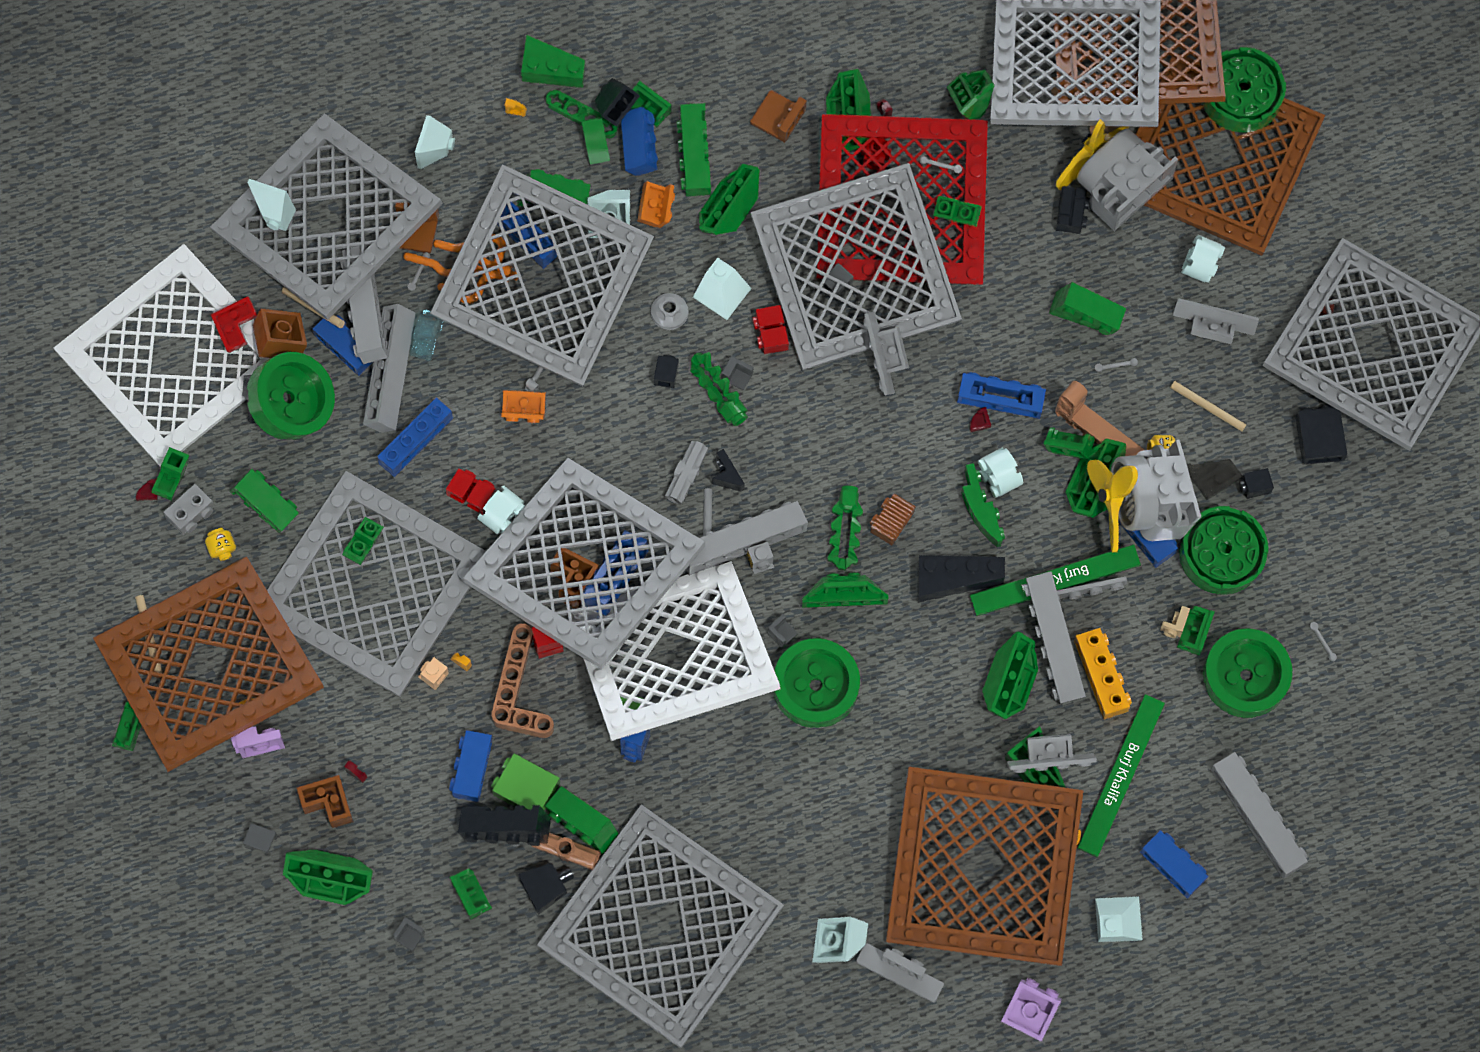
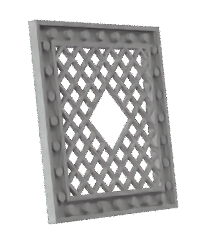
M996 0L993 83L995 86L991 102V124L1096 126L1097 122L1101 119L1105 126L1158 127L1160 0ZM1033 13H1041V14L1038 15V16H1035ZM1053 13H1062V14L1057 17V16H1055ZM1115 14H1123V15H1122L1121 17H1117ZM1028 15L1033 20L1025 24L1020 19ZM1046 15L1053 19L1047 25L1041 20ZM1067 15L1073 19L1068 25L1062 21ZM1090 16L1094 21L1087 25L1082 19ZM1107 16L1115 20L1110 25L1102 21ZM1128 16L1135 20L1131 25H1127L1123 21ZM1016 23L1022 27L1018 31H1016ZM1038 23L1043 28L1035 32L1030 27ZM1056 23L1063 27L1057 33L1051 29ZM1077 23L1083 27L1078 33L1072 29ZM1100 24L1104 29L1097 33L1092 27ZM1117 24L1125 28L1120 33L1112 29ZM1138 24H1139V33L1136 32V31L1133 29V28L1136 27ZM1028 31L1032 36L1025 40L1020 34ZM1048 31L1053 36L1045 40L1040 35ZM1066 31L1073 35L1067 41L1061 37ZM1087 31L1093 35L1088 41L1082 37ZM1108 31L1114 35L1109 41L1102 37ZM1130 32L1135 37L1130 41H1127L1122 36ZM1015 38L1021 42L1016 48ZM1038 39L1042 44L1035 48L1030 42ZM1058 39L1063 44L1055 48L1050 43ZM1078 39L1101 57L1103 61L1075 81L1049 59ZM1097 39L1104 44L1098 49L1092 45ZM1118 39L1125 44L1119 49L1112 45ZM1138 40H1139V49H1137L1134 45H1132V44H1134V43H1135L1136 41H1138ZM1025 46L1031 50L1026 56L1019 52ZM1044 47L1052 51L1047 56L1040 52ZM1107 47L1114 52L1108 57L1102 53ZM1128 47L1135 52L1130 57L1122 53ZM1016 54L1021 59L1014 64ZM1035 54L1041 58L1036 64L1029 60ZM1116 56H1120L1124 60L1119 65L1112 61ZM1137 56H1139L1138 65L1132 61ZM1024 62L1030 66L1025 72L1018 67ZM1045 62L1051 66L1046 72L1039 68ZM1107 63L1113 67L1108 73L1101 69ZM1130 64L1135 69L1127 73L1122 67ZM1014 70H1015L1017 73L1020 74V75H1019L1017 78H1015V79H1014ZM1034 70L1041 75L1035 80L1028 76ZM1055 70L1062 75L1056 80L1049 76ZM1096 71L1103 75L1097 81L1091 77ZM1117 71L1124 76L1118 81L1111 77ZM1137 72H1138V81L1135 80V79L1132 77V76H1133L1134 74H1136ZM1023 78L1030 82L1024 88L1018 84ZM1044 78L1051 83L1045 88L1038 84ZM1065 78L1072 83L1067 88L1059 84ZM1085 79L1092 83L1086 89L1080 85ZM1106 79L1113 83L1108 89L1101 85ZM1126 80L1134 84L1128 90L1121 85ZM1013 86L1019 90L1015 95H1013ZM1033 86L1040 90L1035 96L1028 92ZM1053 87L1061 91L1056 96L1048 92ZM1074 87L1082 91L1076 97L1069 92ZM1096 87L1102 91L1097 97L1090 93ZM1117 87L1124 92L1118 97L1111 93ZM1137 88H1138V98H1137L1134 94L1131 93V92H1133V91H1134L1135 89H1137ZM1024 94L1029 100L1021 103L1017 98ZM1042 95H1046L1050 100L1046 103H1041L1037 99ZM1066 95L1071 100L1063 104L1058 99ZM1087 95L1092 101L1088 104H1083L1079 99ZM1107 95L1113 101L1109 104H1104L1100 100ZM1126 96L1134 100L1129 105L1121 101Z
M324 113L257 180L258 182L287 191L293 204L303 203V211H295L293 215H303V223L292 224L291 219L287 228L289 230V238L278 239V231H282L281 229L264 228V218L261 212L260 216H253L259 210V207L250 188L210 228L225 242L329 320L443 203L440 198ZM331 149V157L321 158V150ZM335 149L343 154V156H335ZM317 152V159H310ZM346 160V168L335 169V161ZM350 160L358 166L350 167ZM331 162V169L321 171V163ZM317 163V171L307 172L308 164ZM303 166V173L295 174ZM360 171V179L350 180V172ZM364 171L372 177L364 178ZM346 172V180L335 181V174ZM331 174L332 182L321 183V175ZM317 176V184L307 185V177ZM303 178V185L292 187V179ZM288 181V187L281 188ZM375 182V189L364 191V183ZM379 182H381L387 188L379 189ZM360 183V191L350 192V184ZM346 185V193L335 194V186ZM332 187V194L321 196V188ZM317 188V196L307 197L308 189ZM303 190V198L292 199V191ZM389 192L390 200L379 201L380 193ZM393 192L402 199L393 200ZM375 194V202L364 203V195ZM361 196V204L350 205V197ZM346 198V231L307 235V202ZM404 203V211L394 212L393 204ZM390 205V213L379 214V206ZM375 207V215L365 216V208ZM361 208V216L350 218V210ZM390 218V226L379 227V219ZM375 219L374 228H365L366 220ZM260 220V228L249 230V222ZM361 221V229L350 230V222ZM303 228V236L292 237V229ZM274 231L273 240H264L265 232ZM376 232V240L365 241V233ZM260 233V240L253 234ZM361 234V242L350 243V235ZM347 235V244L336 245V237ZM332 237V245L321 246V238ZM318 239V247L307 248V240ZM303 241V249L293 250V242ZM289 242V250L278 252L279 243ZM274 244V250L267 245ZM361 247V255L351 256L350 248ZM347 248V256L336 257V249ZM332 250V258L322 259L321 251ZM318 252V260L307 261V253ZM303 253V262L293 263V255ZM289 255V262L282 256ZM347 261V269L336 270V262ZM332 263V271L322 272V264ZM318 264V273L307 274V266ZM303 266V272H301L296 267ZM332 276V284L322 285V277ZM318 277V284L310 278Z
M909 163L750 213L802 371L870 350L869 332L863 324L855 321L860 311L869 313L868 310L862 308L866 298L877 303L873 312L876 313L879 305L890 310L886 319L876 315L877 320L883 322L878 324L880 332L899 327L902 339L962 320ZM886 194L896 199L892 209L882 204ZM882 195L879 202L871 199L872 197ZM863 201L860 208L851 205ZM866 201L877 206L873 215L862 210ZM898 203H900L903 214L895 211ZM843 207L840 214L831 211ZM847 207L857 212L853 221L842 216ZM879 208L890 212L886 222L875 217ZM823 213L820 221L812 218V216ZM827 213L837 218L833 228L822 223ZM860 214L870 218L866 228L855 223ZM893 214L903 219L899 229L888 224ZM804 219L800 227L792 224V222ZM807 219L818 224L813 234L802 229ZM840 220L850 224L846 234L836 230ZM873 220L884 225L879 235L868 230ZM905 222L910 234L902 231ZM787 225L798 230L793 240L783 235ZM783 226L781 232L779 233L778 227ZM820 226L831 231L827 240L816 236ZM853 226L864 231L859 241L849 236ZM886 227L897 232L893 241L882 237ZM800 232L811 237L807 246L796 242ZM833 233L844 237L840 247L829 242ZM866 233L877 238L873 247L862 243ZM899 234L910 238L906 248L895 243ZM782 239L791 243L787 252L785 251ZM813 239L824 244L820 253L809 248ZM846 240L883 257L866 293L829 275ZM879 240L890 245L886 254L875 249ZM912 241H913V244H914L916 253H914V252L908 250V248H909L910 244L912 243ZM794 245L804 250L800 260L789 255ZM826 246L837 250L833 260L822 255ZM892 247L903 251L899 261L888 256ZM807 252L817 256L813 266L803 262ZM906 253L917 258L912 268L901 263ZM788 258L797 262L793 272ZM820 258L831 263L826 273L816 268ZM886 259L897 264L892 274L882 269ZM918 261L920 262L923 273L915 270ZM800 264L811 270L806 279L796 274ZM899 266L910 271L906 280L895 276ZM813 272L824 276L819 286L809 281ZM880 272L890 277L886 287L875 282ZM912 273L923 277L919 287L908 282ZM795 278L804 282L800 292L798 290ZM827 278L837 283L833 293L822 288ZM893 279L903 284L899 294L888 289ZM925 280L930 293L921 289ZM807 284L817 289L813 299L802 294ZM840 285L850 289L846 299L835 294ZM873 285L884 290L879 300L868 295ZM906 286L916 290L912 300L901 295ZM820 291L830 295L826 306L816 301ZM853 291L864 296L859 306L849 301ZM886 292L897 297L892 306L882 302ZM919 292L930 297L925 307L915 302ZM833 297L844 303L839 312L829 308ZM801 298L811 302L807 311H805ZM899 298L910 303L906 313L895 308ZM931 301H933L934 307L928 308ZM813 304L824 309L820 318L809 314ZM846 304L857 309L852 319L842 314ZM912 305L922 309L921 311L908 314ZM826 311L837 315L833 325L822 320ZM892 312H895L902 316L899 318L889 320ZM808 317L817 321V324L814 327L813 331L811 329ZM840 317L850 322L846 332L835 327ZM820 324L830 328L826 338L815 333ZM853 324L863 328L849 333ZM833 330L842 334L841 336L829 339ZM814 337L822 340V342L816 343Z
M502 164L430 315L583 387L654 236ZM512 194H514V195L517 196V197H514V198H511V199H510V197H511ZM521 199L524 210L514 213L510 203ZM525 200L535 204L536 206L528 208ZM506 205H507L508 208H509L510 214H509V215H506V216H504V217H501V215H502V213H503V211H504V209H505V207H506ZM540 208L543 219L533 222L529 212ZM544 209L554 213L555 215L547 217ZM526 213L529 223L519 227L515 216ZM559 217L562 228L552 231L548 221ZM512 218L516 228L504 231L501 221ZM563 218L573 222L574 224L566 226ZM545 222L548 233L538 236L534 225ZM497 224H499L502 233L492 236ZM578 226L581 237L571 240L567 230ZM531 227L535 237L523 240L520 230ZM582 227L592 231L593 233L585 235ZM517 231L521 242L510 245L506 235ZM564 231L567 242L557 245L553 234ZM597 235L600 246L590 249L586 239ZM503 236L507 247L496 250L492 240ZM550 236L554 246L543 249L539 239ZM601 236L611 240L612 242L604 244ZM536 240L540 251L529 254L525 244ZM583 240L586 251L576 254L572 243ZM489 242L492 252L483 254ZM616 244L619 255L609 258L605 248ZM522 245L526 256L515 259L511 249ZM569 245L573 255L562 258L558 248ZM620 245L626 247L623 253ZM602 249L605 260L595 263L591 252ZM508 250L511 261L501 264L497 253ZM555 250L569 287L530 301L516 263ZM588 254L591 264L581 267L577 257ZM494 255L498 265L487 269L483 258ZM620 258L615 271H613L610 261ZM574 259L578 269L567 272L563 262ZM479 261H481L484 270L474 273ZM607 263L610 273L600 276L596 266ZM513 264L517 274L506 278L502 267ZM593 268L597 278L586 281L582 271ZM499 269L503 279L491 282L488 272ZM579 272L583 283L572 286L568 276ZM485 273L489 284L478 287L474 277ZM611 277L606 289H604L601 280ZM518 278L522 288L511 291L507 281ZM470 280H472L475 289L465 292ZM598 281L602 292L591 295L588 284ZM504 283L508 293L497 296L493 286ZM584 286L588 296L577 300L574 289ZM490 287L494 298L483 301L479 291ZM570 291L574 301L563 305L559 294ZM476 292L479 303L469 306L465 296ZM523 292L527 302L516 305L512 295ZM603 295L596 308L593 298ZM509 296L513 307L502 310L498 300ZM556 296L560 306L549 310L545 299ZM461 298H463L465 306L459 304ZM589 300L593 310L582 314L578 303ZM495 301L499 312L488 315L484 305ZM543 301L546 311L535 314L531 304ZM528 305L532 316L521 319L517 309ZM575 305L579 315L568 319L564 308ZM481 306L484 315L471 309ZM514 310L518 321L507 324L504 313ZM562 310L565 320L554 323L551 313ZM547 314L551 325L540 328L537 318ZM594 314L587 327L583 317ZM500 315L503 324L490 318ZM533 319L537 330L526 333L523 322ZM581 319L584 329L573 333L570 322ZM566 323L570 334L559 337L556 327ZM519 324L522 333L515 331L509 327ZM552 328L556 339L545 342L542 331ZM585 332L578 346L575 336ZM538 333L541 342L534 340L528 336ZM571 337L575 348L564 351L561 340ZM556 342H557L558 345H559L560 351H558V350H556V349H554V348H551V347H549V346H547V345H550V344H553V343H556ZM575 352L574 357L566 355Z
M1342 238L1266 358L1263 367L1410 451L1479 337L1480 316ZM1358 272L1361 281L1351 283L1349 274ZM1343 276H1345L1347 284L1338 285ZM1377 283L1379 291L1369 293L1367 284ZM1362 285L1365 294L1355 295L1353 287ZM1349 288L1351 297L1341 298L1339 289ZM1335 291L1337 299L1329 300ZM1395 293L1397 302L1387 303L1385 295ZM1381 296L1383 304L1374 306L1371 297ZM1367 298L1369 307L1359 308L1357 300ZM1353 301L1355 310L1346 311L1343 302ZM1339 303L1341 312L1332 314L1329 305ZM1413 304L1415 312L1406 314L1403 305ZM1399 306L1402 315L1392 316L1389 308ZM1325 307L1328 315L1319 316ZM1385 309L1387 318L1378 319L1375 310ZM1371 311L1374 320L1364 322L1361 313ZM1357 314L1360 322L1350 324L1347 315ZM1431 314L1434 323L1424 324L1422 315ZM1343 316L1346 325L1336 327L1333 318ZM1417 316L1420 325L1410 327L1408 318ZM1329 319L1332 328L1322 329L1319 320ZM1403 319L1406 328L1396 330L1394 320ZM1315 322L1318 330L1309 332ZM1389 322L1401 357L1363 363L1352 328ZM1449 324L1452 333L1442 335L1440 326ZM1435 327L1438 336L1428 337L1426 328ZM1347 329L1350 338L1340 340L1338 331ZM1422 330L1424 338L1415 340L1412 331ZM1334 332L1336 341L1326 342L1324 333ZM1408 332L1410 341L1400 342L1398 334ZM1319 334L1322 343L1312 345L1310 336ZM1453 337L1452 341L1447 347L1444 339ZM1304 338H1306L1308 346L1299 347ZM1440 340L1443 349L1433 350L1430 342ZM1352 342L1354 351L1345 353L1342 344ZM1426 342L1428 352L1419 353L1416 344ZM1338 345L1340 354L1330 355L1328 346ZM1412 345L1415 354L1405 356L1402 347ZM1324 347L1326 357L1316 358L1314 349ZM1310 350L1312 359L1302 361L1300 352ZM1444 353L1437 364L1435 355ZM1356 355L1359 364L1349 366L1346 357ZM1430 356L1433 365L1423 366L1421 357ZM1342 358L1345 367L1335 369L1332 360ZM1416 358L1419 367L1409 369L1407 360ZM1328 361L1331 370L1321 371L1318 362ZM1402 361L1405 370L1395 371L1393 362ZM1314 363L1316 370L1310 368L1306 364ZM1388 363L1391 372L1381 374L1379 365ZM1374 366L1377 375L1367 377L1365 368ZM1360 369L1363 378L1353 379L1350 370ZM1434 369L1428 379L1425 370ZM1346 371L1349 380L1339 382L1336 373ZM1421 371L1423 380L1414 382L1411 373ZM1332 374L1334 381L1324 375ZM1407 374L1409 383L1400 385L1397 376ZM1393 376L1396 386L1386 387L1383 378ZM1379 379L1381 388L1372 390L1369 381ZM1365 382L1367 391L1357 392L1355 383ZM1350 384V385H1351V388H1352V391H1350L1349 389H1347V388H1345V387H1343V386ZM1424 385L1418 395L1415 386ZM1411 387L1414 396L1404 398L1401 389ZM1397 390L1400 399L1390 401L1387 391ZM1383 392L1386 401L1376 403L1373 394ZM1369 395L1371 402L1361 396ZM1415 400L1412 407L1408 411L1406 402ZM1402 403L1404 412L1394 414L1392 405ZM1388 406L1390 413H1388L1380 407Z
M567 458L464 576L463 581L602 670L705 547V541ZM580 494L581 502L569 504L568 496ZM583 494L591 498L592 500L584 501ZM565 496L566 504L558 505ZM597 505L598 513L586 514L585 506ZM600 505L610 511L601 512ZM582 507L583 515L571 516L570 508ZM567 509L568 517L556 519L555 511ZM552 512L553 519L545 520V518ZM614 515L615 523L603 525L602 517ZM617 515L626 521L618 523ZM599 517V526L588 527L587 519ZM584 520L585 528L573 529L572 521ZM569 522L570 530L558 532L557 523ZM554 524L555 532L543 534L542 526ZM631 526L632 534L620 535L619 527ZM634 526L638 527L644 532L635 533ZM539 527L540 534L532 535V533ZM616 528L617 536L605 538V529ZM601 530L602 538L590 540L589 532ZM586 532L587 541L575 542L574 534ZM571 535L572 543L560 544L559 536ZM648 536V545L637 546L636 538ZM651 536L659 540L661 543L652 544ZM556 537L557 545L545 547V538ZM633 538L634 547L622 548L621 540ZM541 539L542 547L530 549L529 541ZM618 541L619 549L607 551L606 542ZM526 542L527 550L518 551L520 547ZM603 543L608 577L566 583L561 548ZM665 547L667 555L655 557L653 549ZM650 549V558H639L638 551ZM558 550L559 558L547 560L546 551ZM635 551L636 560L624 561L623 553ZM543 552L544 560L532 562L531 554ZM528 554L529 563L517 564L516 556ZM620 554L621 562L609 564L608 555ZM513 557L514 565L505 566ZM656 561H662L659 564V566L656 567ZM559 562L561 571L549 573L548 564ZM642 563H653L654 570L642 572ZM545 565L546 573L534 575V566ZM638 565L639 573H626L625 566ZM530 567L531 576H518V569ZM622 567L624 575L611 576L610 568ZM515 570L516 578L503 579L502 571ZM562 576L563 584L551 586L550 577ZM649 576L648 579L645 582H643V577ZM640 577L641 586L629 587L628 579ZM547 578L548 586L536 588V579ZM532 580L533 589H520V582ZM625 580L626 588L614 590L612 581ZM510 583H517V588ZM598 583H610L611 590L598 591ZM594 584L595 593L583 594L582 586ZM579 586L580 595L568 597L567 588ZM564 589L565 597L553 599L552 590ZM549 591V600L538 601L537 593ZM637 591L631 598L630 592ZM534 593V599L527 594ZM627 593L628 601L616 603L615 594ZM612 595L613 603L600 604L599 597ZM596 597L598 606L585 607L584 599ZM581 600L582 608L570 610L569 601ZM566 602L567 610L555 612V603ZM551 604V609H552V610H550L549 608H547V607L544 606V605ZM617 607H623L622 610L618 613ZM614 608L615 617L603 618L602 610ZM599 611L600 619L587 620L586 612ZM583 613L584 621L572 623L571 614ZM568 615L569 621L562 616ZM611 622L605 629L604 623ZM601 624L602 632L590 634L588 625ZM585 626L586 632L579 627Z
M345 471L267 591L295 637L401 697L471 588L464 583V576L486 551ZM352 501L359 503L357 505L350 506ZM361 507L363 518L351 520L349 510ZM364 507L377 514L367 518H379L381 526L384 527L382 517L395 524L383 528L382 532L385 542L375 544L372 547L373 560L365 561L361 565H346L345 556L342 555L341 541L353 538L355 534L353 524L362 522L366 517ZM347 512L348 521L338 524L344 513ZM350 525L352 535L340 538L338 527ZM335 528L337 539L327 541ZM397 528L400 539L388 541L385 531ZM400 528L411 533L412 536L402 538ZM415 539L418 549L406 552L403 541ZM419 539L432 546L420 548ZM338 542L340 553L328 555L326 545ZM401 542L403 553L391 555L389 545ZM386 545L388 556L376 559L374 548ZM324 547L325 556L315 559L321 548ZM433 549L436 560L424 562L422 551ZM437 549L449 556L439 559ZM419 552L421 563L409 566L407 555ZM341 556L344 567L332 569L330 559ZM404 556L406 567L394 569L392 559ZM451 559L454 570L442 573L440 562ZM455 559L460 562L458 567H456ZM327 560L329 570L317 573L315 562ZM389 560L398 598L357 608L348 569ZM312 563L314 574L303 576ZM437 563L439 574L427 576L425 565ZM422 566L424 577L413 580L410 569ZM345 570L347 581L335 583L333 573ZM407 570L410 581L398 583L395 573ZM330 574L332 584L320 587L318 576ZM453 574L445 585L443 576ZM315 577L317 588L305 590L303 580ZM440 577L443 588L431 590L428 580ZM426 581L428 591L416 594L414 583ZM300 582L302 592L292 594V592ZM348 584L350 595L338 597L336 587ZM411 584L413 595L401 597L399 587ZM333 588L335 599L324 601L321 590ZM318 591L321 602L309 605L306 594ZM441 592L434 602L432 593ZM429 594L431 605L419 608L417 597ZM303 595L306 605L294 608L292 597ZM351 598L354 609L342 612L339 601ZM414 598L416 609L404 611L402 601ZM288 599H289L290 607H288L287 605H285V603H286V601H287ZM337 602L339 612L327 615L325 604ZM399 602L401 613L390 615L387 604ZM322 605L324 616L312 619L310 608ZM384 605L387 616L375 619L373 608ZM307 609L309 618L297 611ZM370 609L372 619L360 622L358 611ZM430 609L425 618L422 620L420 611ZM355 612L357 623L345 626L343 615ZM417 612L420 623L408 626L406 615ZM340 616L342 627L330 629L328 618ZM403 616L405 627L393 629L391 618ZM325 619L327 629L316 623V621ZM388 619L390 630L378 633L376 622ZM373 623L375 634L363 636L361 625ZM358 626L360 637L348 640L346 629ZM418 627L411 638L409 629ZM343 630L345 639L333 632ZM406 630L408 641L396 643L394 633ZM391 633L393 644L382 647L379 636ZM376 637L379 648L366 650L364 640ZM361 641L363 650L352 643ZM407 645L399 656L398 647ZM395 648L397 658L385 661L382 650ZM380 651L381 660L370 653Z
M640 805L539 941L537 947L681 1049L783 909L784 904L646 807ZM645 837H648L649 839H651V840H645V841H643ZM654 843L655 854L643 856L642 845ZM657 844L668 852L659 854ZM639 847L640 857L630 858ZM672 856L673 867L661 869L659 858ZM675 857L686 865L676 866ZM656 858L658 869L646 871L644 860ZM641 861L643 872L630 874L629 862ZM626 864L627 874L617 876ZM689 868L691 880L679 881L677 870ZM693 870L702 875L703 878L694 879ZM674 871L676 882L664 884L662 873ZM659 873L660 885L648 886L647 875ZM643 876L645 887L633 889L631 878ZM628 878L630 889L617 891L616 880ZM707 881L709 892L697 894L695 883ZM613 882L614 892L605 893ZM711 882L722 890L712 891ZM692 883L694 895L681 896L680 885ZM677 886L678 897L666 899L664 888ZM661 888L663 900L651 901L649 890ZM646 891L647 902L635 904L634 893ZM630 893L632 905L620 906L618 895ZM725 894L727 905L715 907L713 895ZM729 895L740 903L730 904ZM615 896L617 907L604 909L603 898ZM710 896L712 907L699 909L698 898ZM600 899L601 910L591 911ZM695 899L696 910L684 912L682 900ZM679 901L686 943L643 949L636 908ZM743 906L745 917L733 919L731 908ZM633 908L635 920L622 922L621 910ZM747 908H749L750 910H752V912H751V914L749 915V917H748ZM728 909L730 920L717 922L716 910ZM617 911L619 922L607 924L605 913ZM712 911L714 922L702 924L700 913ZM602 913L604 925L591 927L590 915ZM697 914L699 925L687 927L685 915ZM587 917L588 927L579 928ZM744 922L735 934L734 923ZM635 924L637 935L625 937L623 925ZM730 924L732 935L720 937L718 926ZM620 926L621 937L609 939L608 928ZM715 926L717 938L704 939L703 928ZM604 929L606 940L594 942L592 930ZM700 929L701 940L689 942L687 931ZM589 931L591 942L578 944L577 933ZM573 934H574L575 944H573L571 941H569V940L571 939V937L573 936ZM638 939L639 950L627 952L626 941ZM732 939L722 952L721 941ZM622 941L624 953L612 954L610 943ZM718 942L719 953L707 955L705 943ZM607 944L608 955L596 957L595 946ZM702 944L704 955L692 957L690 946ZM591 946L593 957L580 948ZM687 946L688 958L676 960L674 948ZM671 949L673 960L661 962L659 951ZM656 951L657 963L645 965L643 953ZM640 954L642 965L630 967L628 956ZM625 957L626 968L614 970L612 958ZM719 957L712 968L709 969L708 959ZM609 959L611 970L599 961ZM705 959L706 971L694 973L692 961ZM689 962L691 973L679 975L677 964ZM674 964L675 976L663 978L661 966ZM658 967L660 978L648 980L646 969ZM643 969L644 981L632 983L630 971ZM627 972L629 983L616 973ZM706 975L697 987L695 976ZM692 977L693 989L681 990L679 979ZM676 980L678 991L666 993L664 981ZM661 982L662 994L650 995L648 984ZM645 985L647 996L634 986ZM693 993L684 1005L682 994ZM679 995L680 1007L668 1008L666 997ZM663 997L665 1008L652 999ZM673 1011H680L677 1016H674L672 1013H670Z

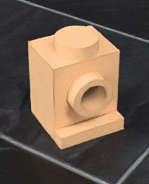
M433 658L431 661L424 663L418 678L436 690L449 674L448 667L436 658Z

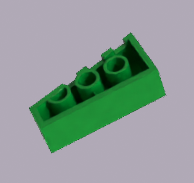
M705 103L680 105V121H676L677 133H681L682 140H678V151L683 152V159H679L680 171H684L685 178H681V190H686V196L711 195Z

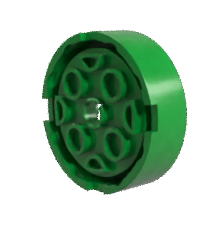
M1240 47L1231 51L1226 50L1221 53L1225 102H1202V105L1208 116L1216 124L1227 130L1243 133L1262 129L1274 120L1284 100L1286 82L1284 81L1282 69L1271 56L1260 50L1249 47ZM1247 83L1250 89L1241 91L1239 84Z
M285 352L263 362L253 371L247 385L249 398L247 404L254 421L263 431L278 439L297 440L318 431L328 422L334 409L335 392L329 374L318 361L303 353ZM284 393L291 394V403H287L284 400Z
M1230 506L1212 507L1201 512V518L1180 542L1179 558L1185 574L1197 587L1213 594L1228 595L1244 590L1256 580L1267 560L1268 541L1262 526L1249 513L1230 508ZM1220 544H1228L1231 548L1230 553L1220 551Z
M1256 629L1234 630L1222 636L1213 645L1204 664L1203 681L1209 697L1221 710L1236 717L1253 718L1271 712L1281 703L1291 685L1292 663L1284 646L1270 634ZM1244 670L1250 671L1252 679L1245 681L1241 678L1240 673Z
M806 639L789 647L776 664L774 671L780 689L773 691L774 698L783 714L796 724L809 728L828 727L840 722L853 709L858 698L860 674L854 658L841 645L826 639ZM814 680L822 683V688L818 691L810 688V683Z

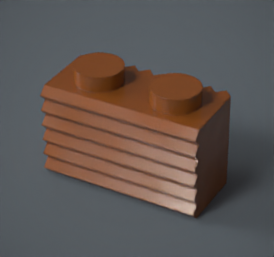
M896 494L884 500L881 506L882 512L880 515L875 514L870 522L872 526L871 533L890 545L894 544L916 506Z

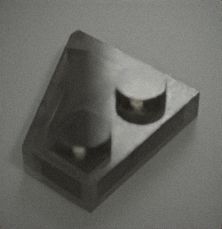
M1231 459L1220 460L1219 462L1207 461L1203 464L1194 465L1187 463L1190 478L1206 500L1242 478V474Z

